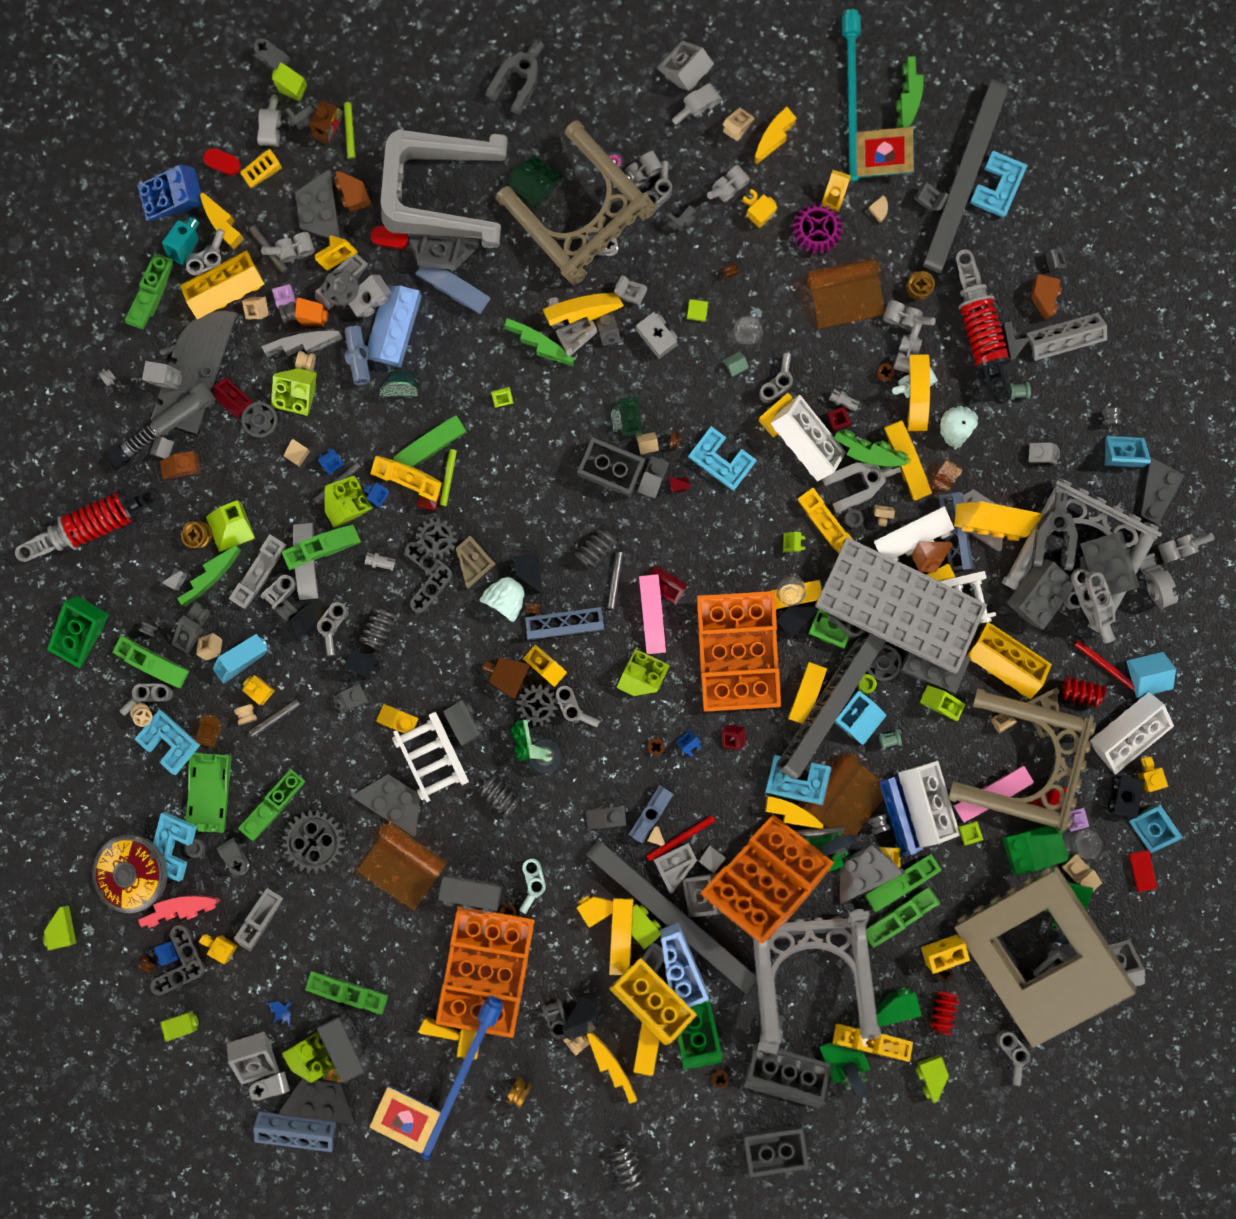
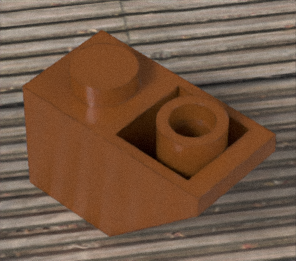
M340 171L335 172L337 175V179H335L338 190L342 189L344 195L341 196L344 207H348L350 212L372 205L362 181Z
M1038 274L1034 279L1030 298L1043 318L1049 320L1057 312L1058 304H1055L1056 297L1060 296L1062 286H1059L1060 279Z

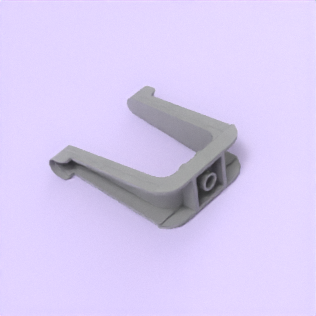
M401 129L393 132L388 137L385 146L381 191V215L386 229L391 233L482 238L483 247H499L501 225L499 223L409 208L402 205L399 200H402L403 168L406 161L411 159L503 161L506 159L508 138L504 135L492 134L490 142L404 131Z

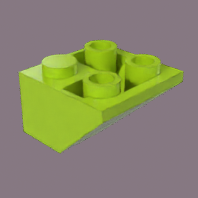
M297 368L274 374L271 407L308 416L316 388L317 373Z
M355 476L325 486V513L334 528L351 522L373 508L369 500L366 499L367 496Z
M238 500L221 506L206 516L219 552L255 539L243 504Z
M635 649L617 688L633 696L657 692L670 665Z
M319 1032L282 1053L291 1071L310 1083L335 1068Z

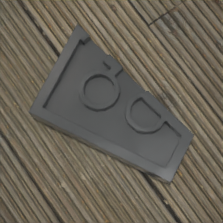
M1150 457L1151 462L1148 464L1139 517L1157 526L1185 475Z

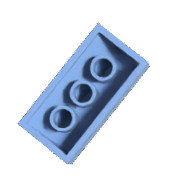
M388 286L393 294L388 297V301L378 308L367 348L370 352V360L401 368L422 296L415 289L404 286Z

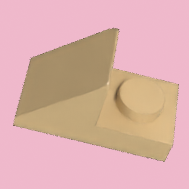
M738 108L724 121L723 126L725 128L723 131L738 141L755 118L743 109Z
M1074 854L1061 866L1078 885L1093 887L1094 891L1102 884L1096 872L1090 869L1077 854Z

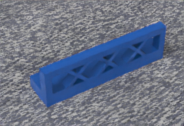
M899 775L879 781L897 845L900 848V855H912L917 853V851L923 850L922 847L920 848L916 838V832L905 801Z

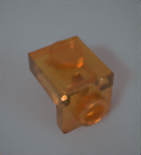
M946 459L933 479L935 486L940 490L950 491L963 468Z
M201 715V724L195 741L200 745L215 747L221 730L220 719L213 715Z

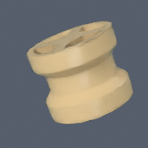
M299 351L295 368L313 371L316 359L315 354L311 353L308 355L304 351Z
M138 703L131 708L130 715L137 726L144 727L151 723L152 713L146 704Z
M253 704L234 710L239 718L237 721L238 725L257 720V716L253 713Z

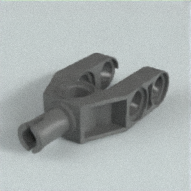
M537 39L533 40L527 53L520 51L503 62L485 94L487 98L495 101L513 72L526 78L527 82L522 90L518 91V97L510 110L517 115L522 112L537 87L538 63L536 58L544 47L542 42L539 41L537 43ZM522 64L529 65L527 69L520 68Z
M1055 492L1054 509L1046 512L1035 529L1032 567L1042 568L1044 552H1046V533H1049V530L1064 531L1060 567L1062 570H1072L1078 533L1071 514L1065 510L1068 493ZM1061 517V518H1062V523H1061V525L1055 527V526H1054V520H1055V518Z

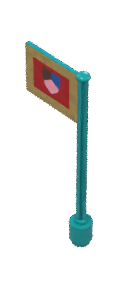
M846 10L842 16V36L848 39L850 181H857L859 177L914 173L913 127L857 132L856 38L861 35V16L858 10Z

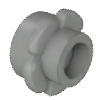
M102 369L103 371L99 373V376L107 387L114 384L113 380L116 378L111 371Z

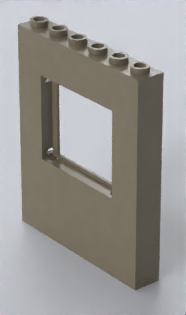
M1057 866L1052 869L1050 867L1045 868L1040 872V876L1035 879L1033 876L1023 882L1024 885L1019 888L1017 886L1010 888L1003 897H1000V895L990 900L989 905L985 907L984 905L978 906L973 910V914L969 916L964 914L957 919L958 922L954 927L1032 1048L1134 995L1137 988ZM1048 908L1078 955L1026 982L997 939V936Z

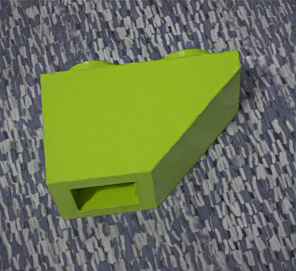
M280 62L278 68L276 67L273 71L272 80L279 93L300 101L307 87L305 79Z
M636 903L633 905L631 935L645 950L661 935L660 929L662 927L655 919L653 921L650 920L647 916L649 912L642 904L638 906Z
M939 1054L917 1062L919 1068L916 1069L919 1079L924 1080L926 1086L923 1087L927 1099L930 1098L933 1103L938 1102L949 1077L943 1059Z

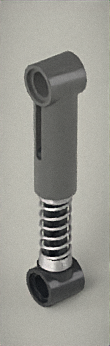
M205 383L195 386L187 396L154 418L150 427L147 426V429H143V432H139V435H134V438H130L129 442L126 441L122 445L118 443L111 446L104 452V455L115 470L124 467L131 461L130 457L134 452H138V449L146 446L147 442L150 443L151 439L155 440V437L160 435L164 436L200 409L210 406L216 398Z

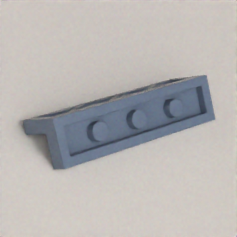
M963 492L939 495L941 508L945 507L946 511L949 512V518L951 515L955 517L956 504L964 503ZM953 497L954 508L950 511L945 507L944 499ZM956 527L951 531L952 535L945 538V542H950V539L955 534L959 539V547L956 549L952 546L951 548L955 552L952 554L950 549L947 554L948 563L952 571L973 568L969 533L963 532L962 528ZM958 553L961 555L962 566L954 567L953 558Z
M601 607L525 617L528 641L604 630ZM598 612L599 622L590 623L586 620V617L589 613ZM571 615H576L582 619L578 625H570L566 621ZM552 618H558L563 622L556 628H551L547 625ZM538 620L544 624L540 630L531 631L530 621Z
M258 1112L254 1125V1142L332 1152L336 1122ZM260 1133L267 1134L268 1137H267V1136H260ZM280 1136H286L288 1139H283ZM319 1141H326L328 1144H322Z

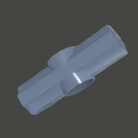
M349 326L345 328L348 348L345 352V360L351 366L354 384H367L370 382L367 364L370 352L364 345L361 327Z
M659 785L628 835L643 844L674 794ZM648 809L656 811L657 816L655 819L649 820L646 818L645 813Z

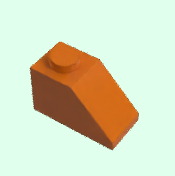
M297 298L295 317L301 326L324 327V322L328 321V310L325 309L323 304Z

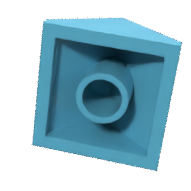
M1106 436V466L1143 468L1150 464L1151 458L1145 438Z
M1164 652L1127 660L1136 698L1143 697L1148 692L1155 694L1173 689L1176 668Z
M1152 804L1140 812L1137 819L1132 818L1129 820L1150 853L1183 838L1161 805Z

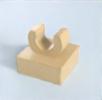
M874 505L873 513L874 516L878 517V525L886 526L887 518L894 519L895 510L893 507Z
M586 1035L573 1040H569L567 1037L563 1039L575 1055L590 1044Z

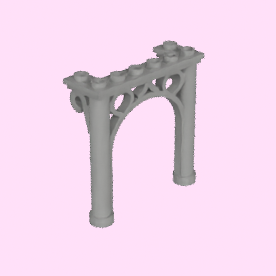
M1062 478L1052 480L1051 488H1053V491L1041 512L1042 518L1048 510L1052 511L1054 509L1055 492L1068 493L1073 499L1067 500L1066 508L1070 503H1076L1082 508V514L1079 517L1072 518L1074 523L1093 526L1106 535L1117 533L1122 528L1132 533V540L1126 543V546H1132L1129 555L1136 574L1154 540L1162 535L1158 531L1159 527L1149 522H1144L1143 524L1140 522L1141 518L1130 514V516L1123 514L1124 510L1118 506L1113 505L1111 508L1105 505L1107 501L1098 496L1093 499L1088 496V491L1080 487L1076 490L1071 487L1072 483ZM1086 505L1100 511V514L1095 517L1088 516V520L1083 519L1087 515ZM1110 516L1123 524L1115 526L1113 532H1111L1107 518ZM1042 518L1029 534L1007 577L1005 576L1001 582L1014 590L1019 587L1032 567L1035 529ZM1062 520L1055 523L1054 526H1060ZM1049 530V533H1046V539L1054 530ZM1126 592L1111 596L1115 612ZM1090 623L1087 627L1100 633L1099 628L1092 626Z
M862 909L853 910L849 913L847 919H843V917H833L831 920L814 918L812 921L796 919L792 922L784 923L772 935L770 940L768 939L763 944L753 938L762 1026L761 1045L774 1046L781 1044L775 992V973L779 965L788 956L805 949L830 951L840 956L850 966L855 981L861 1038L874 1039L881 1036L880 1027L877 1024L865 928L869 918V911ZM814 933H828L826 943H823V939H819ZM805 934L804 938L797 942L798 945L794 946L795 941L791 935ZM840 934L846 937L847 942L838 948L831 943L830 938L833 935ZM776 939H787L791 945L787 950L781 951L775 948L773 944ZM850 944H852L853 959L844 952L849 948ZM770 950L779 956L772 967Z

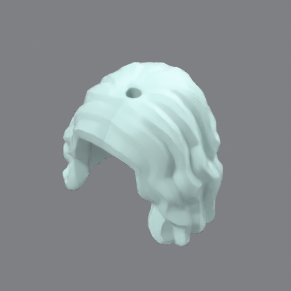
M963 406L947 410L943 414L940 423V433L944 437L945 442L954 449L960 448L962 443L966 441L977 427L978 416L974 411Z
M509 577L501 578L485 590L480 598V602L495 608L510 621L514 622L523 605L524 590L521 584Z

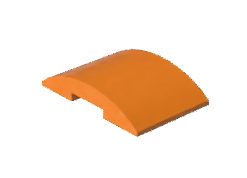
M775 591L697 596L704 711L781 707Z
M772 815L754 834L742 851L727 867L725 866L700 894L759 943L763 944L800 907L834 862L827 856H824L822 852L779 818Z
M457 907L450 953L435 1024L477 1031L480 1026V1020H478L477 1016L485 999H488L489 996H495L503 1001V1009L496 1025L488 1027L486 1033L513 1038L535 920Z

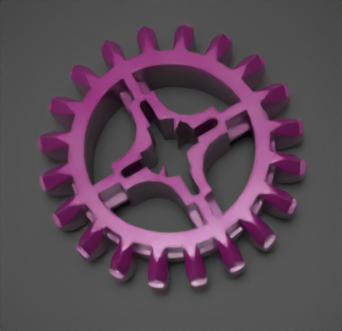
M812 203L811 209L806 205L804 211L799 210V216H795V223L792 224V228L795 229L792 235L797 236L795 242L801 241L799 247L802 248L805 245V251L808 252L811 248L813 249V254H816L818 249L820 254H823L824 248L829 252L831 246H837L836 241L841 240L840 235L843 233V230L840 228L843 226V222H839L840 215L834 216L836 210L833 209L830 212V206L827 205L826 208H822V203L819 204V207ZM813 216H822L823 218L815 219ZM804 221L807 223V227L810 229L807 236L805 235L802 227ZM828 222H830L832 226L833 232L831 236L828 234V230L825 228ZM822 225L820 230L818 229L817 231H814V228H818ZM820 238L822 241L817 242L813 241L812 239Z

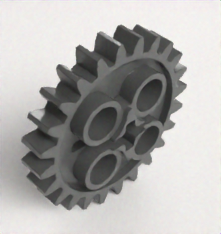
M311 810L308 816L302 812V819L295 816L296 823H288L291 829H284L288 836L282 837V839L287 840V843L283 844L282 847L288 848L284 855L290 854L287 861L294 860L293 867L300 865V871H303L306 867L307 873H311L312 868H314L315 873H319L320 867L324 872L327 871L326 865L332 868L334 867L332 861L339 862L336 856L343 855V852L339 849L346 846L341 844V840L346 839V837L340 836L344 829H337L340 822L334 824V816L327 819V812L321 816L319 810L315 815ZM310 823H314L317 826L314 834L308 831ZM325 828L323 834L316 840L318 845L311 846L307 854L303 856V852L312 843L310 839L316 838L321 829ZM325 835H329L332 838V843L329 846L323 843ZM298 838L303 839L305 842L302 849L296 846ZM313 850L318 851L320 854V858L317 861L311 858Z

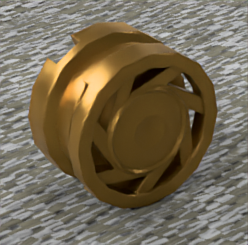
M925 271L913 273L906 285L908 295L915 300L928 298L934 289V279L931 274Z
M188 522L183 526L181 539L187 547L203 548L211 542L212 530L205 522Z
M518 1076L506 1098V1102L509 1104L512 1102L517 1108H520L532 1083H526L523 1081V1078Z

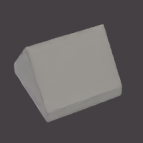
M160 436L155 437L150 454L165 459L170 456L174 442Z

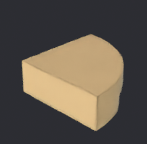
M884 195L868 208L880 223L884 220L888 211V203Z

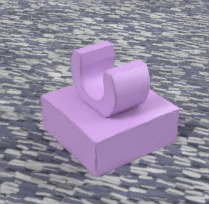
M291 284L272 289L278 309L281 304L288 305L292 301L296 304Z
M1084 808L1070 811L1069 817H1072V821L1068 829L1069 831L1089 827Z

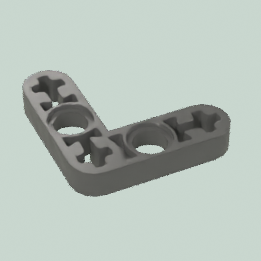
M411 542L405 548L406 555L431 575L410 601L411 609L414 612L423 613L451 581L453 574L437 558H435L434 565L431 568H426L423 564L426 559L425 555L418 562L419 557L416 554L410 555V548L416 547V542ZM447 570L448 578L440 580V583L443 584L441 587L435 581H432L434 578L436 580L440 578V571L444 572ZM430 584H434L437 588L436 593L433 595H429L426 592V588ZM423 592L426 597L430 598V600L427 601L425 599L422 602L424 607L422 609L420 607L416 609L415 601L422 600L423 596H421L420 594Z
M177 925L170 932V937L183 966L159 976L151 982L150 988L155 995L165 994L201 977L205 972L204 962L188 927L185 925ZM177 929H179L180 931H184L182 938L184 941L188 939L189 942L184 943L181 946L179 945V943L183 941L181 937H176L175 934L178 932ZM185 946H190L193 949V954L190 957H186L183 954ZM193 964L200 967L198 974L193 972L187 975L186 971L193 969ZM175 972H180L183 975L181 983H176L173 980ZM157 981L160 983L169 981L170 984L162 987L163 991L156 989Z

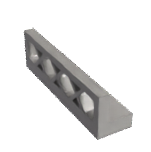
M1099 313L1028 332L1026 333V338L1030 337L1028 341L1032 346V357L1036 361L1106 341L1107 324ZM1095 320L1098 322V323H1095V324H1090V323H1088V322L1095 321ZM1076 326V327H1079V328H1077V329H1071L1070 327ZM1056 331H1057V332H1061L1060 334H1052L1053 332H1056ZM1035 337H1043L1042 339L1034 340Z

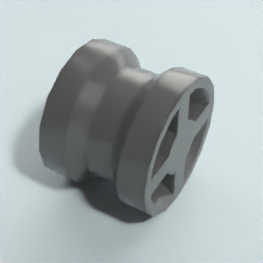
M294 301L288 305H279V311L284 324L292 319L297 320L295 317L296 305Z
M1102 409L1101 414L1104 416L1102 426L1121 425V419H1119L1121 409Z
M287 599L283 601L281 607L275 609L286 622H289L299 612Z
M195 603L189 610L187 618L194 620L201 627L208 619L210 610L203 609L199 603Z
M886 814L867 819L868 823L872 826V834L891 829L890 825L886 822Z

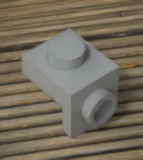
M622 275L616 283L614 292L621 300L640 305L648 288L645 285L629 281L626 276Z
M1030 443V463H1051L1052 465H1057V459L1060 458V450L1057 445L1053 443Z

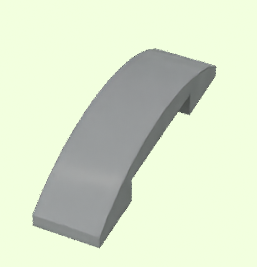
M313 523L293 525V547L299 545L301 541L314 537ZM314 560L295 568L299 600L319 599Z
M269 534L260 548L261 552L242 582L238 583L229 599L246 609L272 573L286 544Z

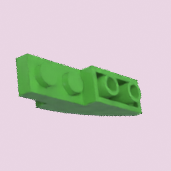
M908 57L902 67V74L906 75V82H903V93L900 99L896 101V112H899L897 128L910 127L920 105L924 75H916V57Z
M157 253L154 254L139 284L140 290L125 318L126 324L144 330L150 316L153 317L169 278L173 259Z
M849 430L839 431L834 437L836 441L850 448L847 453L848 456L865 463L879 466H903L909 464L912 460L907 457V453L892 449L891 445L887 442L878 441L871 446V442L854 437L855 434Z
M350 525L299 542V545L281 552L288 569L292 570L323 556L328 557L357 545L361 541L354 525Z
M120 636L112 652L132 666L178 688L182 687L189 673L187 669L160 654L148 650L125 636Z
M290 769L238 829L254 842L287 806L305 781Z
M932 854L906 869V874L877 887L866 894L865 897L874 912H877L942 870Z

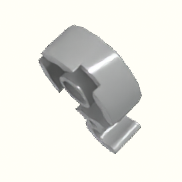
M1151 553L1146 555L1140 570L1146 577L1147 590L1150 597L1162 609L1178 602V595L1174 596L1173 588L1176 586L1167 570L1163 572V567L1156 565L1154 561L1155 554Z

